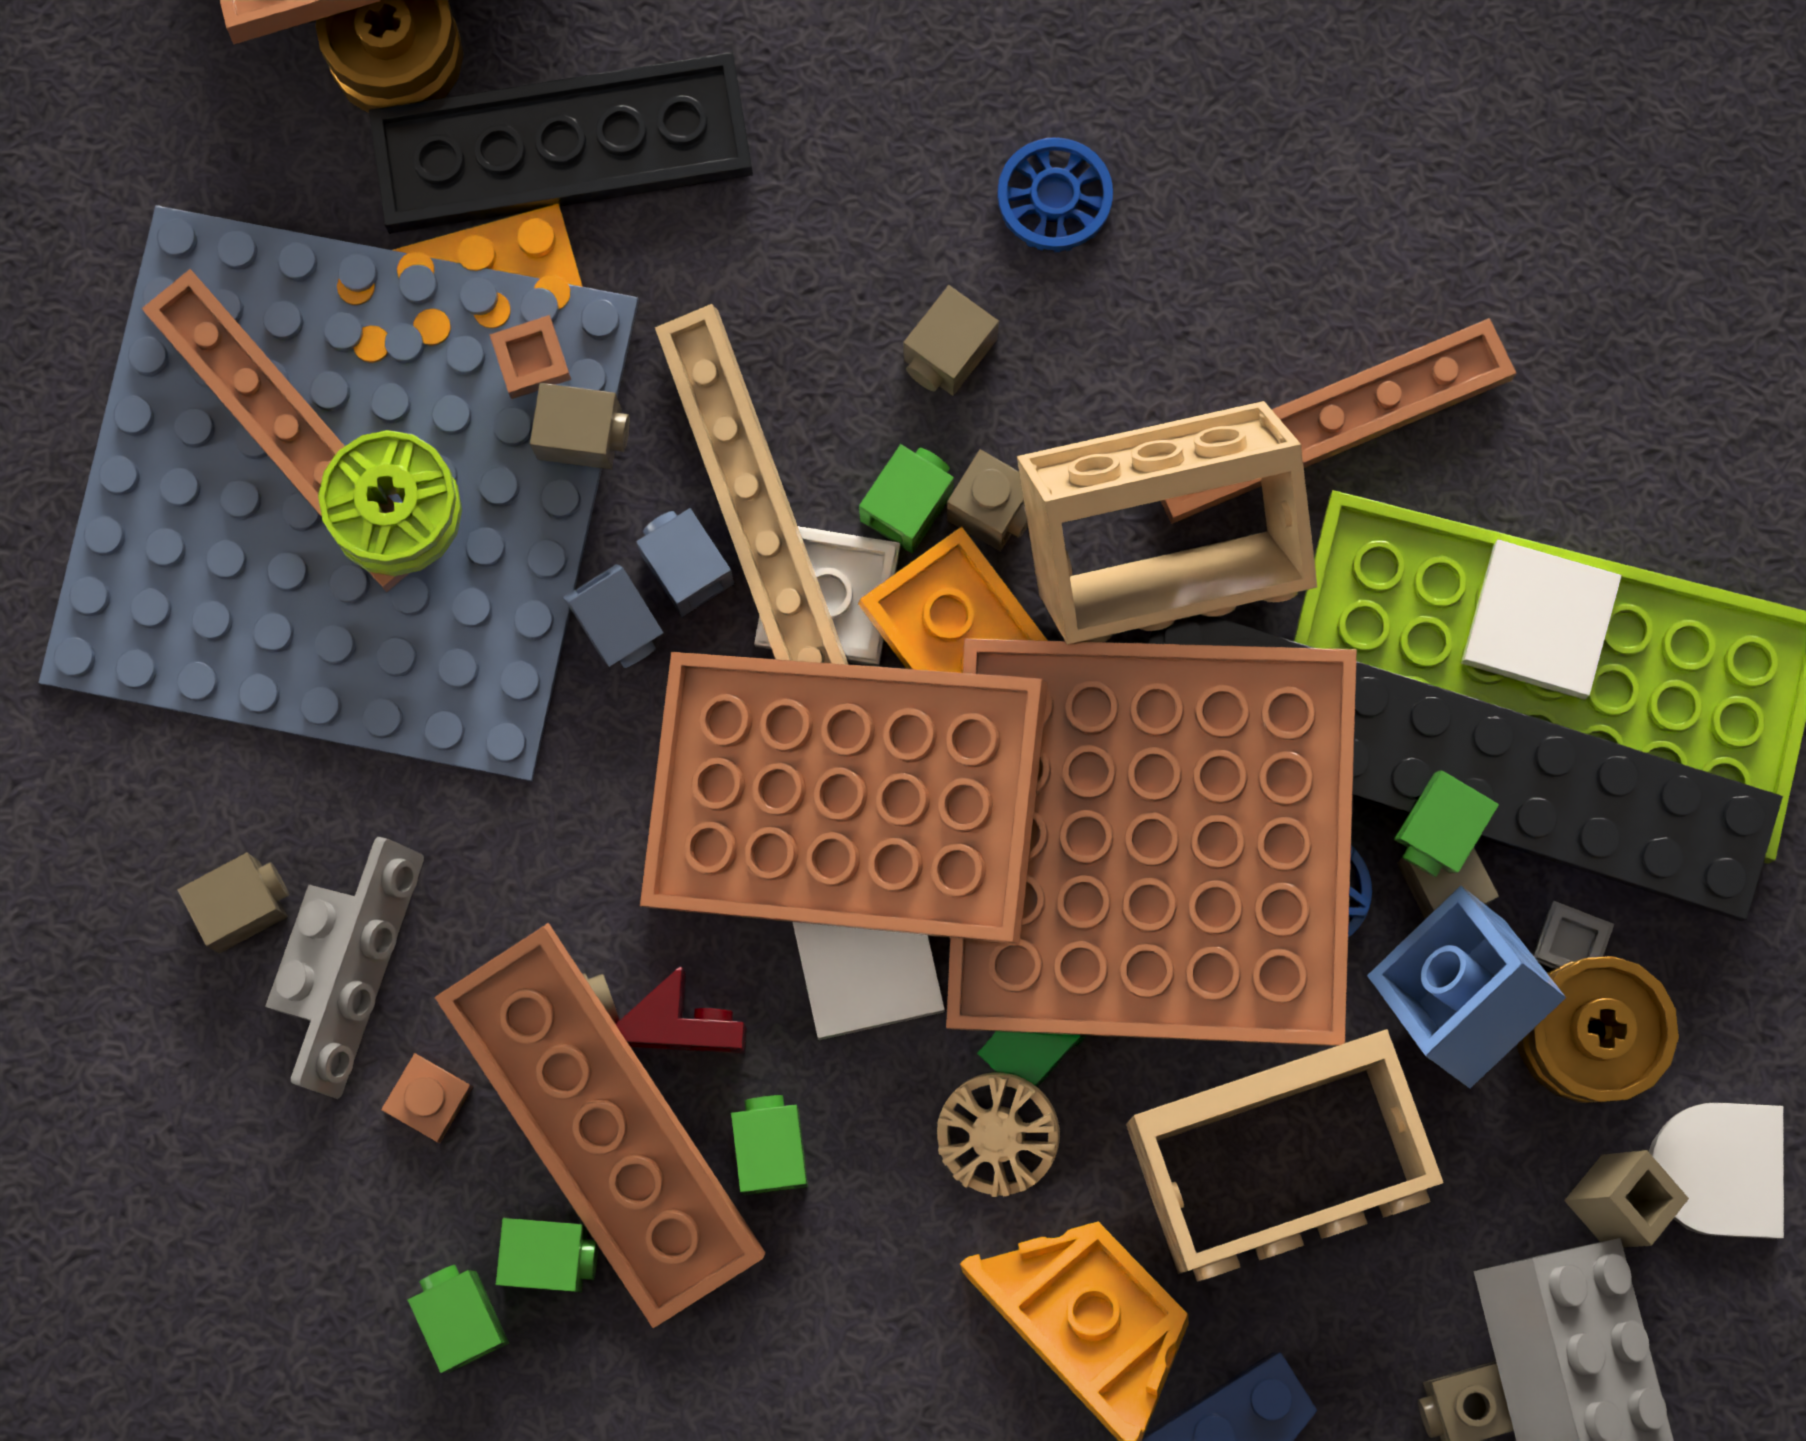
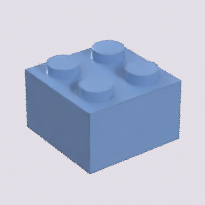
M1459 886L1367 975L1424 1055L1469 1088L1478 1082L1566 998L1506 921L1463 886Z

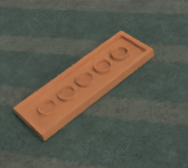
M549 923L434 997L652 1328L660 1325L764 1258L766 1252Z

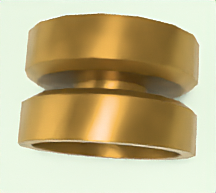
M382 0L316 20L315 26L320 50L330 67L335 82L349 102L367 113L371 109L445 98L459 78L464 53L459 30L452 16L448 0Z
M1614 956L1584 958L1568 962L1547 972L1566 998L1517 1044L1518 1052L1531 1076L1554 1095L1579 1103L1628 1100L1653 1087L1671 1065L1679 1038L1676 1008L1663 984L1639 964ZM1595 1020L1601 1026L1602 1034L1600 1039L1598 1035L1588 1033L1589 1021Z

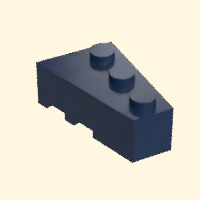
M1272 1352L1146 1432L1142 1441H1294L1317 1412V1409L1282 1353Z

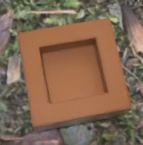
M550 315L490 334L511 399L538 391L539 383L557 385L572 380Z
M414 1053L381 1110L434 1141L441 1143L473 1086Z

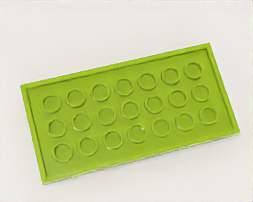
M1332 490L1314 556L1317 588L1308 589L1305 592L1294 642L1321 649H1357L1356 661L1781 795L1783 798L1764 863L1770 864L1776 860L1806 722L1805 610ZM1497 540L1622 575L1590 695L1585 700L1461 664L1492 549Z

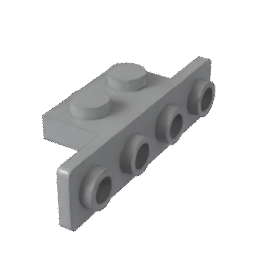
M377 837L374 840L355 896L308 885L265 1006L290 1016L311 1021L291 1076L292 1084L336 1099L342 1096L369 1016L374 1008L375 999L391 953L396 945L397 936L412 893L417 885L418 876L424 862L422 854L390 839Z

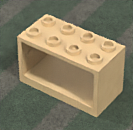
M1264 401L1017 456L1039 596L1067 645L1077 642H1105L1111 638L1112 634L1138 628L1146 631L1160 630L1172 625L1174 620L1199 614L1212 617L1222 616L1235 610L1238 605L1260 600L1283 602L1294 598L1299 591L1317 588L1301 444ZM1261 478L1267 532L1072 576L1070 558L1065 549L1062 523Z
M1388 1029L1136 1114L1126 1124L1177 1273L1180 1274L1193 1269L1197 1282L1240 1268L1241 1266L1236 1254L1255 1248L1259 1260L1304 1246L1300 1232L1317 1227L1320 1237L1323 1239L1368 1224L1363 1211L1379 1205L1384 1218L1429 1203L1431 1201L1426 1189L1444 1183ZM1367 1070L1407 1181L1196 1253L1181 1211L1184 1203L1176 1182H1171L1157 1141Z

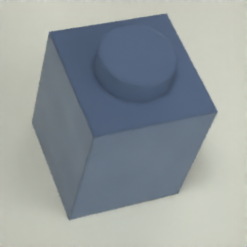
M691 508L678 516L674 511H670L657 517L644 528L643 533L645 536L636 541L642 558L681 617L734 585L730 567Z
M618 564L563 597L600 657L609 667L620 661L623 668L639 662L656 649L652 640L663 634L662 629L626 571Z

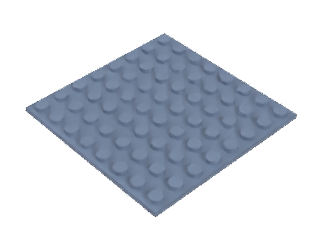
M156 205L38 683L533 782L571 612L563 597L576 589L602 468L543 461L536 458L530 446L538 391L511 399L490 334L550 315L572 379L557 385L614 392L618 398L639 303L638 297L568 284L570 287L569 301L563 308L559 309L558 302L552 292L544 288H534L539 278L487 268L472 271L463 267L461 263L431 258L435 268L434 274L426 266L412 265L406 268L399 278L397 273L398 263L408 253ZM191 269L344 446L361 435L390 430L413 434L434 447L450 469L452 477L458 485L462 505L458 534L444 555L421 571L409 573L386 593L367 570L346 557L323 523L322 517L141 308ZM340 279L347 289L354 292L365 291L373 284H375V289L372 297L367 302L360 305H351L341 299L338 294L337 283ZM498 293L504 295L511 308L508 320L497 328H486L480 325L474 315L489 313L497 304ZM426 309H438L444 312L450 321L451 330L449 336L438 345H425L420 332L413 326L416 316ZM371 325L381 327L387 332L385 347L388 354L384 359L375 363L362 361L353 349L362 339L363 327ZM398 494L389 495L393 502L403 503Z

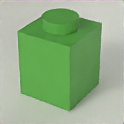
M900 444L860 503V521L889 540L900 543L902 548L913 554L953 493L954 477L948 474L949 466L937 455L926 449L918 448L916 453Z
M1442 770L1435 772L1394 839L1407 847L1402 858L1433 877H1437L1441 869L1450 874L1458 873L1499 804Z
M783 1095L744 1100L746 1111L731 1113L740 1192L743 1195L808 1187L800 1114L797 1104L784 1106Z
M503 1218L496 1285L582 1293L583 1279L594 1280L598 1244L595 1240L587 1239L588 1229L582 1224Z
M456 1265L446 1267L419 1281L423 1292L408 1299L440 1373H450L509 1344L477 1271L467 1270L459 1274Z

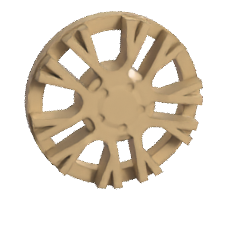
M993 1072L978 1075L967 1080L947 1099L938 1119L939 1155L943 1158L942 1162L944 1165L948 1166L954 1174L953 1177L962 1182L964 1187L967 1188L969 1186L979 1192L991 1194V1197L1003 1195V1197L1009 1196L1010 1194L1025 1191L1033 1186L1049 1170L1058 1152L1060 1128L1052 1104L1038 1087L1017 1075ZM990 1085L993 1107L984 1109L978 1105L971 1091ZM1006 1086L1017 1089L1011 1109L1001 1106ZM1031 1098L1039 1107L1043 1117L1031 1123H1025L1017 1113L1018 1109ZM957 1103L978 1117L974 1123L954 1110ZM949 1126L965 1129L969 1133L970 1139L966 1143L951 1145ZM1026 1133H1048V1142L1025 1140ZM973 1147L978 1156L963 1166L957 1157ZM1028 1150L1043 1158V1160L1033 1172H1030L1020 1162L1019 1151ZM1010 1160L1016 1181L1008 1182L1002 1162ZM989 1162L993 1165L995 1171L993 1182L974 1175L980 1163Z

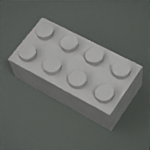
M1621 1238L1474 1271L1516 1441H1674L1667 1417L1666 1404L1660 1391L1649 1349L1648 1335L1643 1326L1632 1284L1631 1270L1626 1261Z

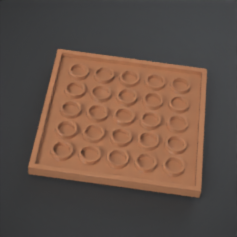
M964 639L963 673L1039 678L1046 681L1048 687L1020 943L1012 944L950 937L946 1028L952 1030L1339 1046L1345 1044L1357 649L1077 642L1067 645L1065 641Z

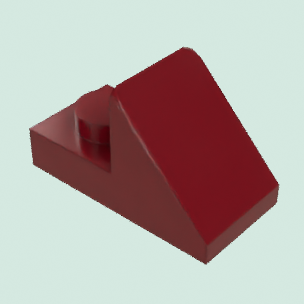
M683 967L676 969L616 1023L617 1028L629 1046L633 1048L745 1054L747 1027L744 1022L733 1021V1011L716 1008L694 1009V1019L683 1018L686 972Z

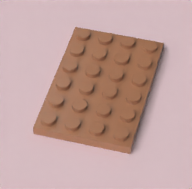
M671 652L640 906L653 909L1019 944L1048 683L1039 678Z

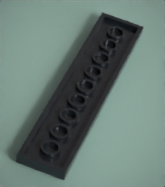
M1201 614L1174 620L1173 624L1169 627L1152 631L1148 644L1313 648L1219 617ZM1356 661L1353 798L1409 815L1433 774L1442 770L1499 804L1479 837L1481 839L1738 921L1747 920L1783 796Z

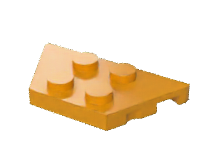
M1099 1221L1069 1229L1064 1235L1057 1238L1039 1237L1018 1243L1019 1250L983 1260L977 1254L967 1257L960 1263L962 1272L1118 1441H1142L1188 1327V1313Z

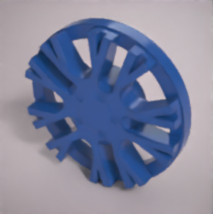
M1065 138L1040 139L1020 148L1005 164L998 183V206L1007 228L1022 241L1026 242L1027 246L1035 247L1041 251L1043 249L1055 250V252L1070 251L1073 247L1079 246L1091 238L1093 239L1105 224L1113 200L1112 180L1104 162L1087 146ZM1049 151L1070 153L1067 167L1064 169L1052 168ZM1033 155L1037 157L1044 169L1038 175L1027 161ZM1084 160L1090 167L1076 179L1072 172ZM1015 170L1030 178L1032 182L1030 188L1019 189L1008 186ZM1100 180L1103 196H1085L1080 192V188L1083 184ZM1030 198L1031 204L1013 209L1010 208L1009 202ZM1078 204L1098 211L1097 216L1094 218L1078 210ZM1028 214H1036L1041 220L1034 232L1019 222ZM1073 218L1078 220L1084 229L1068 236L1063 223L1066 219ZM1046 221L1057 222L1056 237L1045 236Z

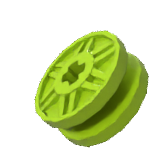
M390 430L361 435L341 448L323 473L318 495L322 521L346 557L368 572L390 576L421 571L441 558L458 534L462 515L458 485L437 450L413 434ZM398 494L403 503L394 502V511L383 513L379 504H388L387 496Z

